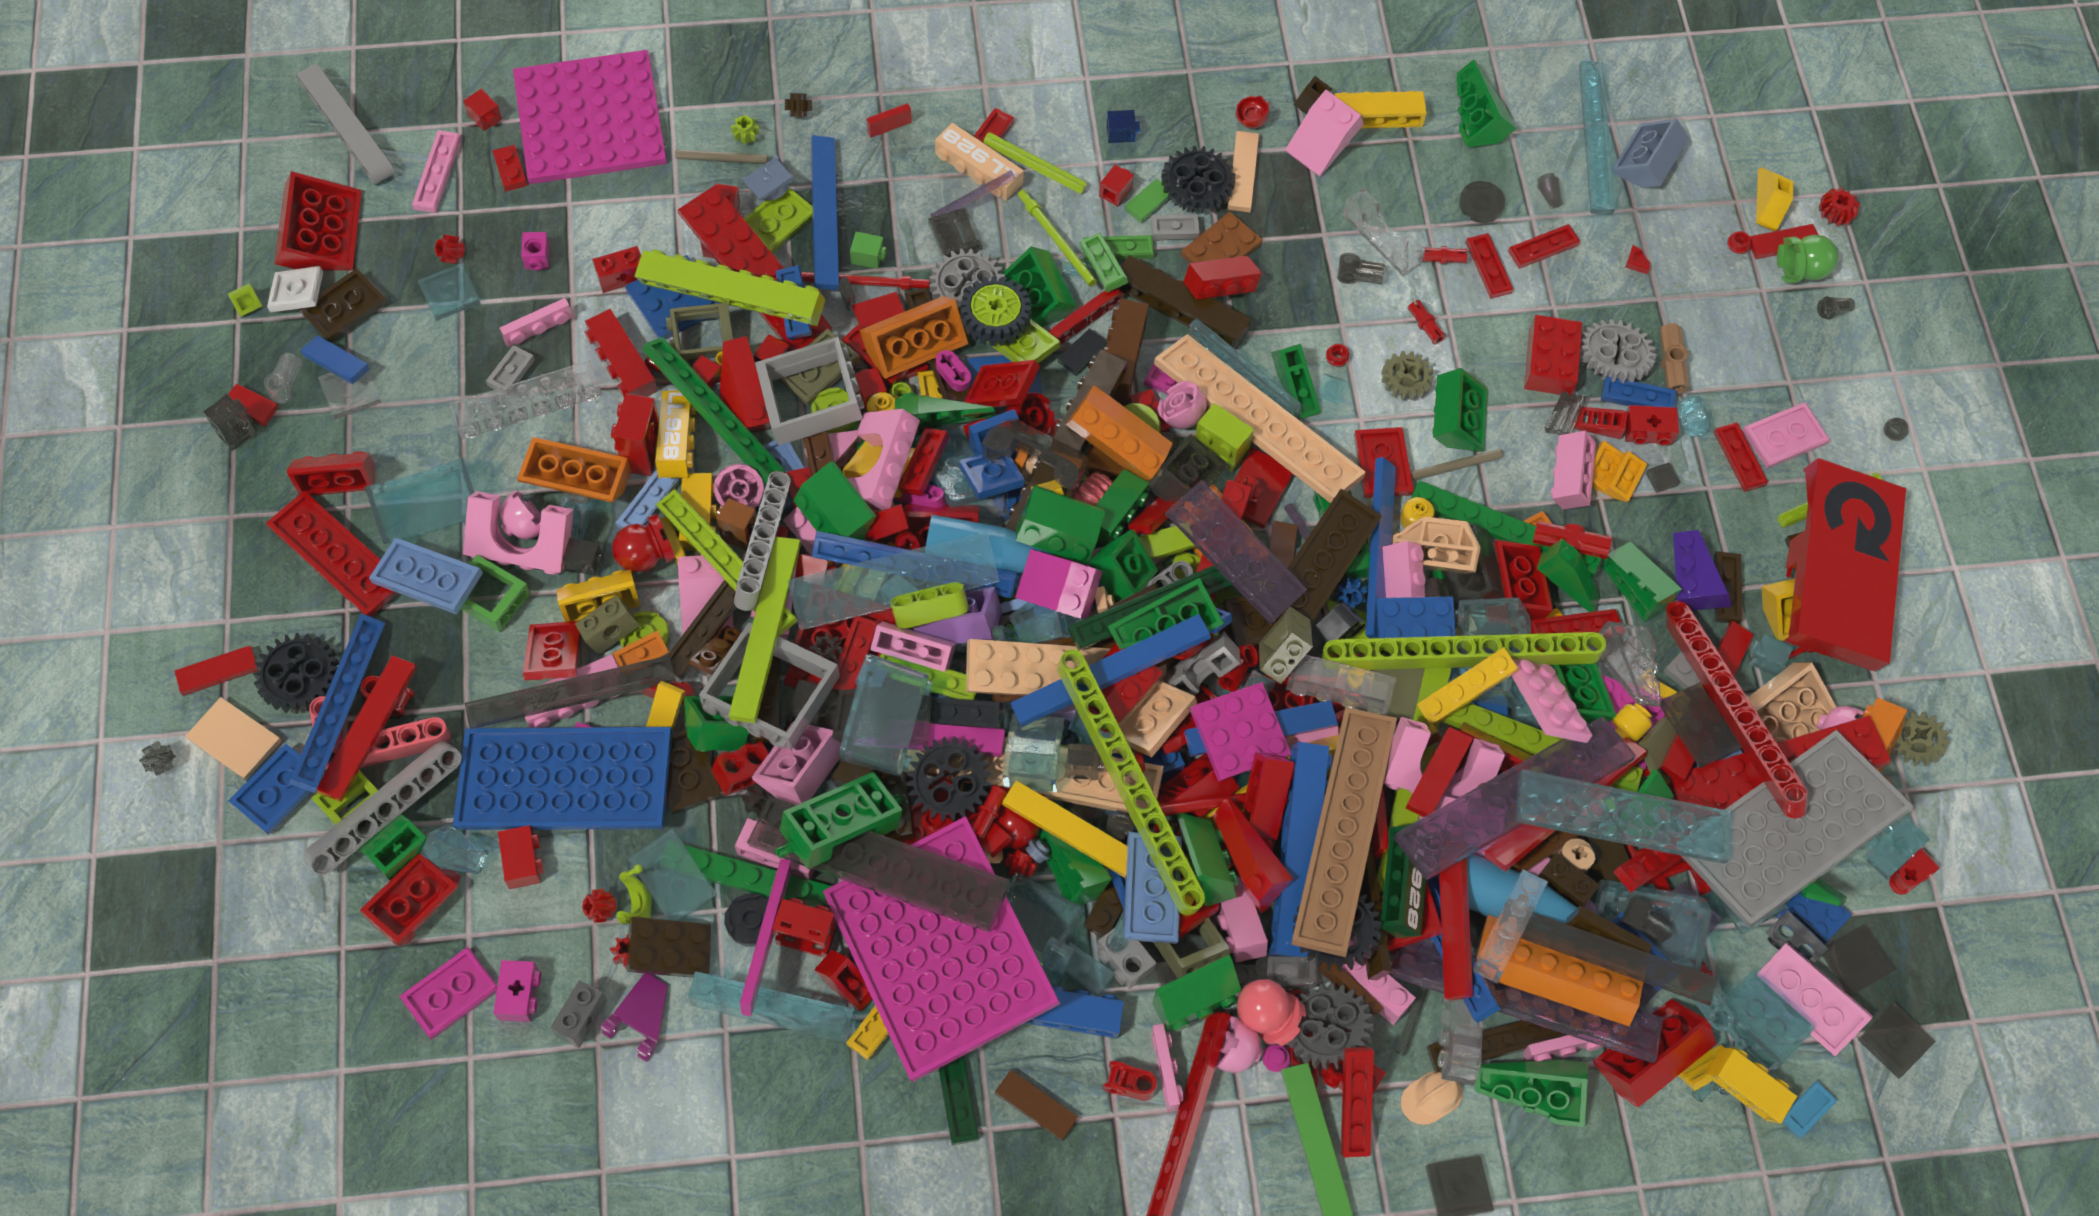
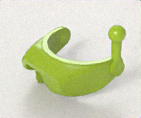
M640 864L635 865L632 870L622 872L619 875V879L627 887L631 898V913L619 911L616 914L617 920L624 925L629 924L631 917L651 918L652 893L645 884L633 876L635 873L639 874L642 872L643 868Z

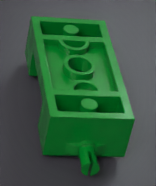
M872 772L783 811L780 832L788 843L775 848L776 855L781 859L786 855L795 853L806 868L810 869L830 860L833 847L867 831H870L875 839L898 829L902 809L899 806L903 803L902 797L899 794L892 796L876 774ZM841 810L847 812L849 816L841 817L836 812Z

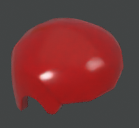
M1261 95L1256 97L1248 96L1241 99L1237 104L1236 118L1244 127L1255 129L1263 126L1268 121L1270 115L1269 102H1266Z

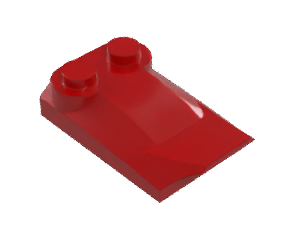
M419 853L360 909V912L378 931L400 947L411 942L416 930L458 889L462 875L441 857H425Z

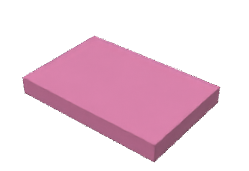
M1805 402L1744 426L1742 430L1767 469L1825 446L1830 441Z

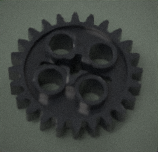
M1195 145L1192 151L1184 147L1183 154L1177 150L1175 157L1170 155L1169 162L1164 163L1161 175V185L1164 186L1163 192L1168 193V200L1175 199L1174 206L1183 204V211L1187 207H1191V213H1194L1196 208H1199L1201 214L1204 212V208H1208L1212 212L1213 205L1221 208V203H1227L1228 196L1232 197L1236 182L1233 165H1228V158L1221 160L1222 153L1214 155L1213 148L1206 152L1205 146L1201 148V151L1197 150Z
M296 633L294 639L291 640L288 635H285V642L281 643L276 639L275 648L267 645L266 648L269 653L259 654L263 662L255 663V666L260 671L253 672L254 677L257 679L254 685L259 689L257 692L261 698H264L267 705L272 704L276 711L281 707L284 713H288L292 707L295 714H298L300 707H303L306 712H309V705L315 698L326 696L325 693L328 692L338 668L337 665L340 662L335 657L336 653L334 650L330 649L326 641L322 643L318 636L312 640L310 634L307 633L302 639L299 633ZM297 654H302L300 658L293 659ZM320 669L317 674L311 675L312 671ZM283 671L282 675L274 677L276 673ZM301 687L299 691L291 693L294 688Z
M955 736L952 743H949L947 738L943 737L942 744L940 745L934 739L933 748L930 749L927 745H923L926 752L924 755L918 752L915 753L919 759L918 762L910 761L911 766L915 770L907 772V775L913 778V780L906 784L909 788L915 789L909 793V796L911 798L918 797L914 802L915 806L919 807L924 804L921 812L925 815L931 810V819L933 820L940 814L943 823H945L948 816L951 817L953 822H956L957 815L959 814L962 818L965 816L967 818L966 812L968 810L975 815L974 806H983L980 800L981 797L987 798L989 795L984 789L992 787V783L986 781V779L992 777L993 774L990 771L984 770L990 766V763L988 761L981 762L985 757L984 753L975 754L978 749L975 744L968 749L969 742L966 739L961 745H959L958 738ZM955 757H962L964 759L962 766L959 768L951 767V761ZM931 767L939 768V774L935 778H928L926 776L928 769ZM967 770H971L970 774L961 775L965 773ZM949 774L953 777V783L950 785L946 782V776ZM965 781L973 782V788L969 792L960 791V786ZM938 784L935 787H933V789H928L929 785ZM940 791H947L949 794L947 800L941 803L937 802L936 795Z
M1366 894L1358 898L1355 915L1360 919L1353 922L1350 940L1355 945L1348 947L1346 957L1300 947V953L1309 951L1307 960L1311 961L1317 958V967H1320L1323 962L1327 963L1328 971L1332 969L1333 965H1337L1339 972H1342L1343 964H1347L1348 968L1353 970L1354 961L1362 966L1364 962L1363 956L1370 959L1372 957L1370 949L1377 950L1378 943L1375 940L1381 939V933L1378 930L1381 929L1382 922L1376 921L1379 919V912H1371L1374 909V903L1365 904ZM1294 915L1293 922H1294L1295 924H1296L1298 915Z

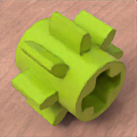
M746 115L734 118L735 125L730 126L731 134H734V140H739L744 145L752 141L755 142V134H760L759 126L756 125V119H751Z

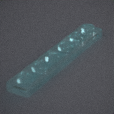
M1196 318L1190 323L1189 336L1295 418H1299L1301 403Z

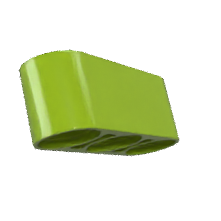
M959 582L902 594L894 597L890 602L896 625L899 628H910L960 616L969 610L964 586Z

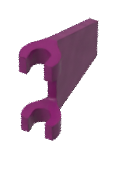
M643 974L616 1011L601 1025L602 1034L612 1039L620 1024H626L647 1038L636 1050L638 1052L637 1057L647 1062L658 1044L668 986L650 974Z

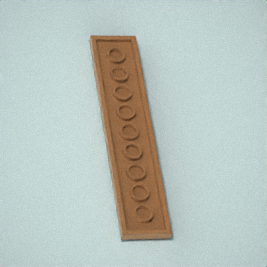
M1345 707L1292 945L1346 957L1397 721L1395 717Z

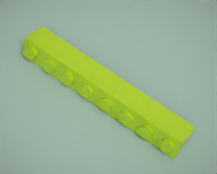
M653 249L652 252L646 250L642 252L635 277L644 285L718 303H728L731 306L814 326L818 325L826 299L820 293V290L815 287L806 286L802 288L798 287L796 283L787 280L781 283L766 275H762L760 278L753 276L752 273L745 270L734 272L731 271V268L724 265L713 267L703 260L697 259L695 262L688 261L686 257L677 254L671 257L667 256L663 251Z

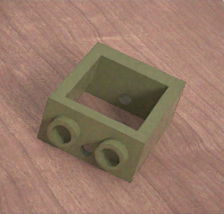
M728 303L670 309L669 317H666L667 332L672 331L673 340H669V344L685 361L697 360L701 355L706 358H715L719 352H723V341L733 339ZM718 317L722 346L681 350L677 321Z
M1289 607L1259 642L1260 670L1280 684L1313 647L1310 619ZM1290 659H1293L1294 662H1293V663H1289V660H1290Z
M1209 918L1195 927L1208 944V948L1180 959L1170 943L1153 942L1177 978H1181L1230 955L1229 946Z

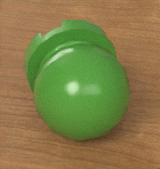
M1809 235L1801 240L1798 237L1783 238L1784 244L1778 246L1777 265L1778 268H1783L1785 276L1781 277L1782 280L1789 284L1799 283L1802 279L1818 281L1826 278L1835 270L1839 259L1837 247L1829 238L1822 235Z

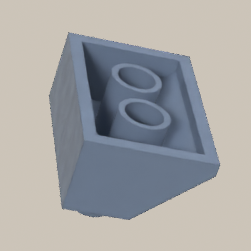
M1678 119L1639 124L1613 166L1612 173L1641 188L1661 186L1689 139Z

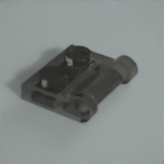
M966 208L928 218V224L942 257L945 255L951 258V251L959 255L960 249H963L965 254L969 252L970 248L973 250V253L983 249L981 241L977 239L969 221L970 215ZM956 221L961 223L968 242L963 243L955 225Z

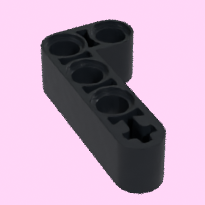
M1340 603L1311 629L1313 647L1288 676L1304 677L1322 660L1324 645L1328 641L1345 639L1346 637L1352 638L1365 627L1366 622L1350 604ZM1290 659V660H1289V663H1293V662H1294L1293 659Z

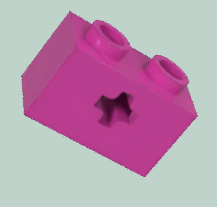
M501 960L493 1012L499 1021L531 1022L532 1014H536L538 999L535 997L536 987L541 985L542 974L541 971H538L539 969L534 962Z

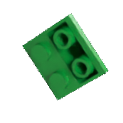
M400 814L358 850L390 881L416 855L420 853L425 856L433 847L426 836L409 819Z

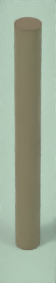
M678 149L675 151L676 159L766 164L768 162V155Z
M1500 449L1410 471L1411 478L1414 481L1502 458V452Z

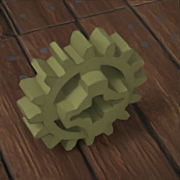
M1401 351L1399 357L1395 353L1392 354L1391 360H1386L1381 372L1383 375L1381 382L1387 383L1385 390L1392 389V396L1395 397L1397 394H1400L1401 400H1404L1405 396H1409L1410 400L1413 401L1415 395L1422 398L1424 392L1428 393L1434 379L1432 376L1433 368H1428L1430 362L1421 361L1423 355L1414 357V351H1411L1409 355Z
M1911 712L1909 719L1905 717L1902 732H1905L1906 740L1903 742L1901 733L1894 748H1898L1895 753L1896 756H1905L1904 763L1910 759L1913 760V765L1917 766L1918 762L1922 761L1926 767L1930 759L1937 763L1939 756H1944L1945 748L1949 744V740L1945 739L1947 738L1948 731H1941L1942 722L1934 723L1935 716L1932 715L1927 719L1925 718V712H1922L1920 717H1916L1914 712ZM1933 737L1936 738V747H1934Z

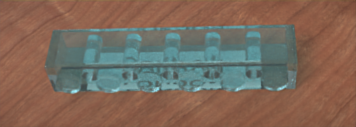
M695 971L688 994L691 1006L846 1043L850 1038L855 1020V1013L852 1008L760 987L752 1017L742 1015L740 1000L745 983Z

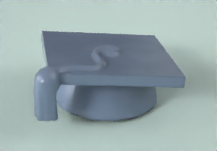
M775 155L772 160L742 179V181L760 201H770L781 197L788 190L789 182L794 178L784 168L780 157Z

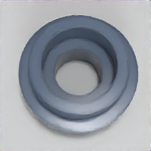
M1031 839L1029 841V846L1026 850L1035 861L1042 863L1044 860L1048 861L1051 858L1049 853L1051 849L1042 839L1038 841Z

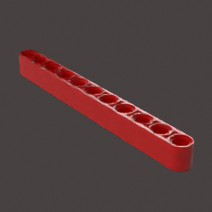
M1682 601L1669 603L1666 606V626L1669 633L1782 812L1789 818H1801L1807 812V790L1689 606Z

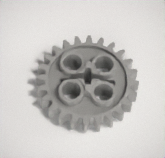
M971 248L968 254H965L963 249H960L959 255L951 251V258L943 255V263L937 261L936 268H932V276L929 277L930 292L932 293L933 300L942 296L955 299L960 313L962 296L969 286L973 287V283L977 280L981 283L982 278L987 277L988 281H991V276H997V281H1000L1001 277H1005V274H1002V267H997V260L990 262V254L982 257L981 250L976 255L973 254Z
M1610 319L1608 324L1601 320L1599 325L1594 322L1592 327H1587L1585 332L1582 333L1580 356H1583L1581 362H1588L1587 369H1595L1594 375L1602 373V379H1606L1609 376L1612 382L1619 378L1621 383H1624L1627 378L1633 383L1635 377L1641 380L1643 375L1647 376L1652 369L1656 354H1654L1656 347L1651 346L1652 340H1645L1647 337L1646 333L1639 334V327L1634 330L1631 329V323L1623 326L1621 320L1618 324H1615L1612 319ZM1618 338L1620 339L1619 347L1616 345ZM1616 353H1617V358H1618V359H1617L1616 365H1615V364H1614V358H1615V355H1616Z

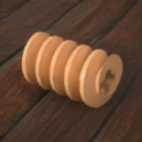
M1578 838L1567 841L1558 853L1583 873H1586L1596 860L1595 853L1590 844Z

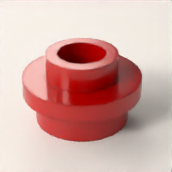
M1737 231L1729 236L1727 245L1735 253H1745L1751 246L1750 236L1743 231Z
M1334 344L1326 351V360L1332 366H1344L1349 360V351L1343 344Z

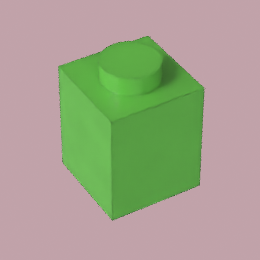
M855 232L850 249L851 264L878 269L880 261L885 260L887 247L883 245V237Z

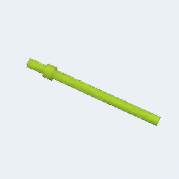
M1025 190L1019 191L1018 197L1025 204L1026 211L1030 216L1036 218L1088 286H1094L1096 279L1043 214L1039 203L1034 199L1032 200Z

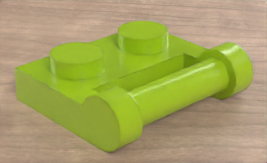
M359 770L342 802L319 793L315 794L312 800L336 825L378 790ZM364 791L370 794L341 818L337 815L338 812Z

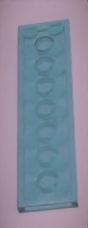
M986 531L787 581L799 629L803 630L891 608V600L902 594L953 582L962 583L964 590L1000 582L989 534Z
M1524 769L1519 772L1515 822L1726 864L1729 861L1730 811Z

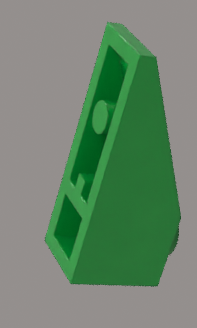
M1292 345L1271 352L1278 378L1297 419L1321 413L1302 345Z
M1561 539L1542 552L1537 569L1588 612H1594L1599 599V593L1581 554L1564 539Z

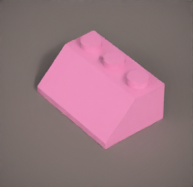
M808 725L792 751L785 747L778 748L774 746L752 778L782 803L796 806L812 798L840 759L844 750L835 730Z

